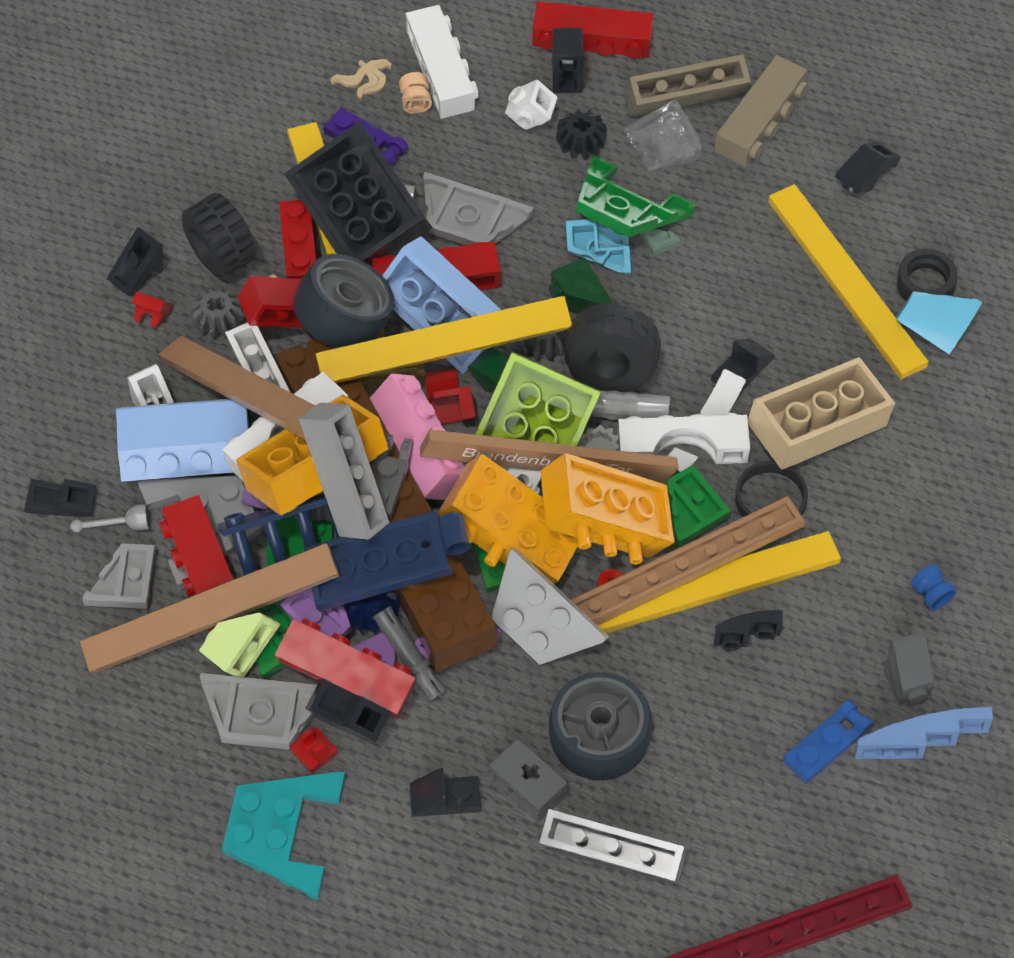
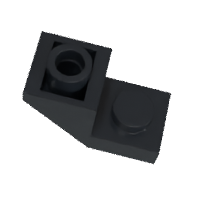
M878 142L864 143L836 172L834 177L843 182L842 186L852 193L870 191L873 189L881 171L896 167L901 156Z

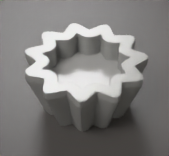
M599 425L596 429L587 428L586 434L581 435L580 442L577 444V446L620 450L618 445L619 436L613 435V428L604 429L602 425Z

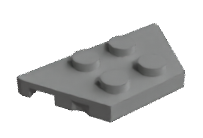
M425 172L423 175L426 217L433 227L428 231L429 234L462 245L492 241L496 244L530 220L534 215V207Z
M514 548L509 552L491 618L539 665L603 643L609 637L520 551Z
M200 673V682L221 743L289 750V746L298 739L315 716V714L305 709L317 686L315 684Z

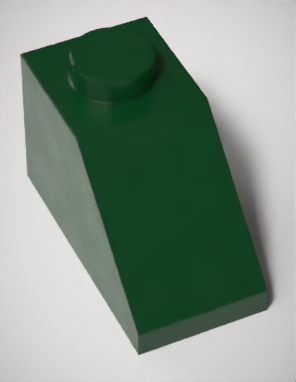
M585 258L551 271L550 295L552 298L564 296L569 312L578 314L591 306L612 302Z

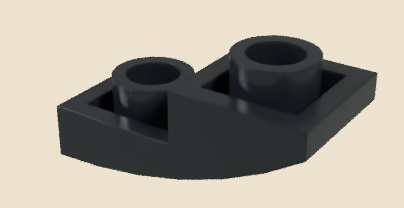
M783 610L756 611L723 621L715 626L714 646H721L725 650H737L741 647H747L749 635H755L756 638L763 640L780 636Z

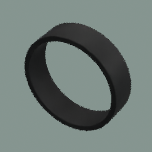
M765 461L750 466L742 473L738 480L735 494L736 507L741 517L747 516L752 512L744 505L740 496V490L746 481L762 473L783 475L798 486L803 498L798 511L803 516L807 504L808 489L804 478L797 470L791 466L781 470L775 461Z

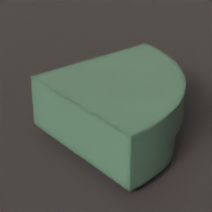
M652 229L640 233L653 256L679 246L681 241L672 231Z

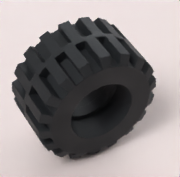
M215 192L182 211V226L191 248L201 263L215 276L224 278L256 258L254 240L245 220L236 207L220 193Z

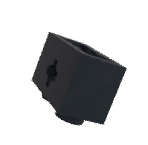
M552 28L553 93H582L584 57L582 28Z

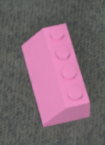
M390 374L371 396L370 400L389 434L393 435V441L399 452L405 438L413 440L408 467L425 499L445 500L464 469L462 461L420 457V445L430 429L446 430L442 427L433 406L427 400L415 376Z

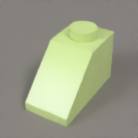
M259 612L219 622L209 632L199 651L224 672L236 677H245L281 624Z

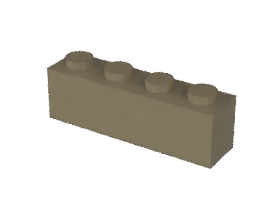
M744 54L629 77L624 87V93L630 116L632 117L742 94L750 85L751 80Z
M776 55L716 134L715 152L744 167L748 165L752 158L756 160L763 150L765 140L767 138L771 140L775 136L780 120L782 118L786 120L790 116L795 100L797 98L801 100L808 89V83H806L807 69Z

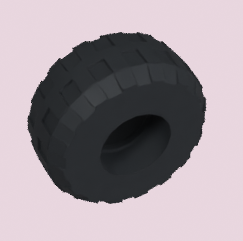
M613 302L608 304L600 303L582 310L572 320V325L568 329L564 359L570 372L586 385L600 391H633L640 388L653 377L659 362L661 338L659 337L657 327L641 311L639 312L629 305L625 306Z

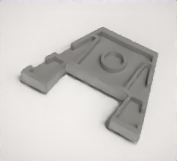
M237 475L138 481L139 490L149 510L199 495L224 557L226 555L230 556L237 551L232 534L223 537L217 526L218 523L225 522L224 517L239 512H242L243 515L254 513L251 505L241 503L244 485ZM260 526L245 530L248 542L261 534ZM168 560L178 590L183 589L182 579H185L186 576L182 567L176 569L173 560Z

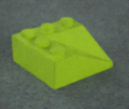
M512 352L475 435L577 446L601 391Z

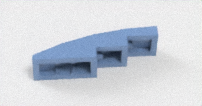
M992 707L953 709L921 715L888 725L859 738L854 757L855 759L923 758L926 746H956L960 733H988L993 720Z

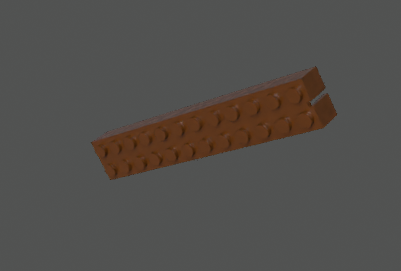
M312 339L307 341L306 348L299 344L274 354L275 362L291 393H296L306 381L320 374L316 353L335 349L334 347L325 345L323 342L318 341V339ZM359 378L336 383L348 395L349 399L379 417L384 435L389 434ZM393 442L389 457L399 459L400 452ZM374 460L369 462L371 468L374 463ZM409 468L389 524L432 512ZM447 555L448 564H451L453 568V574L393 590L436 673L497 647L496 625L457 555Z

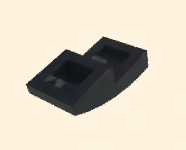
M31 478L24 512L68 517L90 516L96 485L64 479L62 485Z

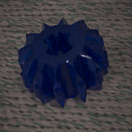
M395 590L344 604L351 628H358L361 634L371 630L374 635L377 629L380 628L372 617L389 606L392 607L393 612L398 617L400 608L399 598H397Z

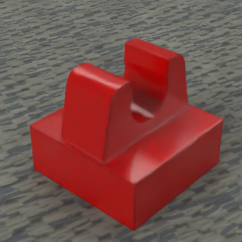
M136 292L132 304L136 305L134 320L142 323L145 315L150 313L152 315L150 326L158 328L165 316L171 314L174 304Z
M316 726L313 729L309 728L299 736L296 742L289 746L290 752L311 775L338 755V749Z

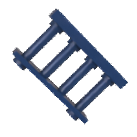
M324 491L309 498L294 510L282 516L271 508H267L247 515H243L242 512L234 513L224 517L225 522L217 524L223 537L232 534L244 576L256 571L245 534L247 529L264 524L274 562L278 563L287 559L276 520L296 515L304 547L316 545L317 540L308 510L327 505L336 539L340 538Z

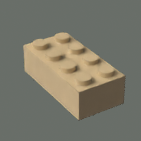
M858 357L754 399L748 417V425L780 469L783 470L886 427L895 402L862 359Z

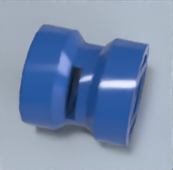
M936 564L922 569L913 577L910 583L917 593L925 596L924 602L931 611H935L949 603L957 593L951 582L944 581L942 578L943 572Z

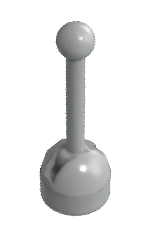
M141 504L131 507L125 517L85 522L76 519L71 522L70 527L72 531L80 532L83 528L126 523L133 530L144 531L150 530V514L147 504Z

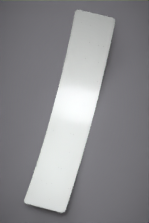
M724 369L700 413L705 416H719L729 413L746 380ZM676 447L668 455L678 458L679 468L677 470L680 472L691 466L698 458Z

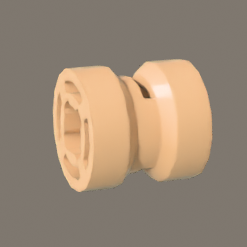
M411 72L401 77L399 88L403 95L401 97L403 109L410 114L426 112L430 109L432 100L431 94L428 91L429 82L427 76L420 72Z

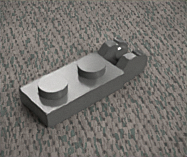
M385 434L389 449L377 456L371 470L388 520L391 521L409 468L408 461L412 451L413 440L404 439L401 444L399 459L389 457L394 442L393 435Z

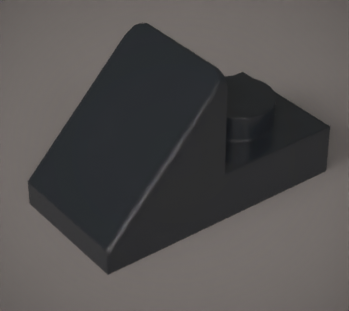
M141 227L136 228L106 278L126 295L133 297L150 271L159 273L163 271V244Z
M751 338L735 340L732 345L731 356L712 374L711 381L717 384L723 370L726 369L746 380L741 390L742 392L775 358V355Z
M439 768L410 783L412 817L481 812L478 776L444 778L443 768Z

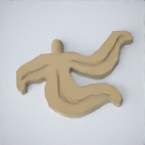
M387 59L372 60L367 64L360 60L358 65L361 68L358 69L355 75L336 74L330 79L331 84L340 83L345 87L353 88L358 87L364 80V77L367 76L369 82L363 84L357 90V98L362 100L363 95L374 94L383 90L386 84V76L381 70L384 68L391 69L392 64Z

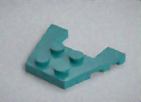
M339 771L237 785L222 845L223 854L278 879L280 883L290 888L293 887L314 900H318L325 872L324 866L290 861L303 801L312 800L339 805L345 782V772Z

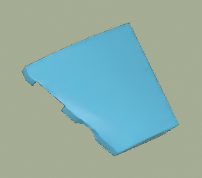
M588 219L566 221L568 253L585 258L624 275H631L629 239L627 236L616 234L612 229Z
M913 291L897 314L896 319L950 354L982 302L976 298L968 299Z

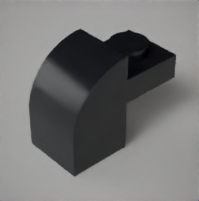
M325 679L319 680L305 708L307 711L330 722V725L370 742L377 741L391 712L363 696L353 695Z

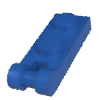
M851 699L845 701L833 715L783 756L782 761L805 784L810 782L874 726L875 722L868 715L863 716L857 711L858 706ZM846 720L854 725L850 731L842 725Z

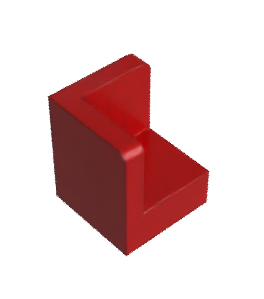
M470 386L436 391L430 394L432 406L441 424L476 418Z

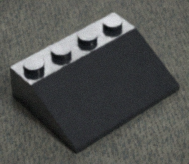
M360 121L284 173L337 254L348 255L368 264L372 262V259L380 258L403 248V246L433 228Z

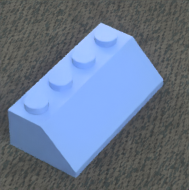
M421 236L403 246L382 275L393 291L395 299L393 310L414 330L501 310ZM486 349L446 359L464 374L469 370L467 367Z
M231 399L116 408L121 482L232 473L233 471L226 464L222 449L232 438L240 436L249 429L247 408Z

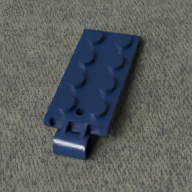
M432 511L387 524L369 540L340 537L305 547L304 552L327 543L331 548L340 575L337 578L312 587L314 604L319 612L453 574V568L451 564H448L447 555L465 553L470 549V541L462 514L453 512L440 516L439 512Z

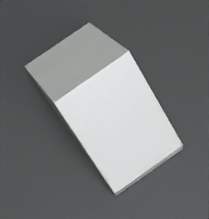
M157 364L127 377L131 399L135 406L174 403Z

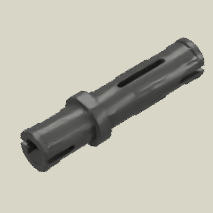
M389 606L372 617L403 664L413 671L411 676L416 678V683L427 698L426 700L429 702L446 691L430 668V660L428 658L424 659L393 612L392 607Z

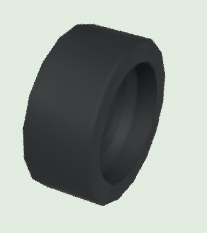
M922 248L910 252L903 258L897 275V290L905 301H907L913 291L952 296L957 283V268L953 260L945 253L935 249ZM930 268L939 272L944 277L945 284L936 289H923L910 281L909 274L915 269Z

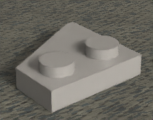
M122 543L113 554L112 561L105 565L99 573V580L91 591L84 593V606L148 609L156 554L155 545Z

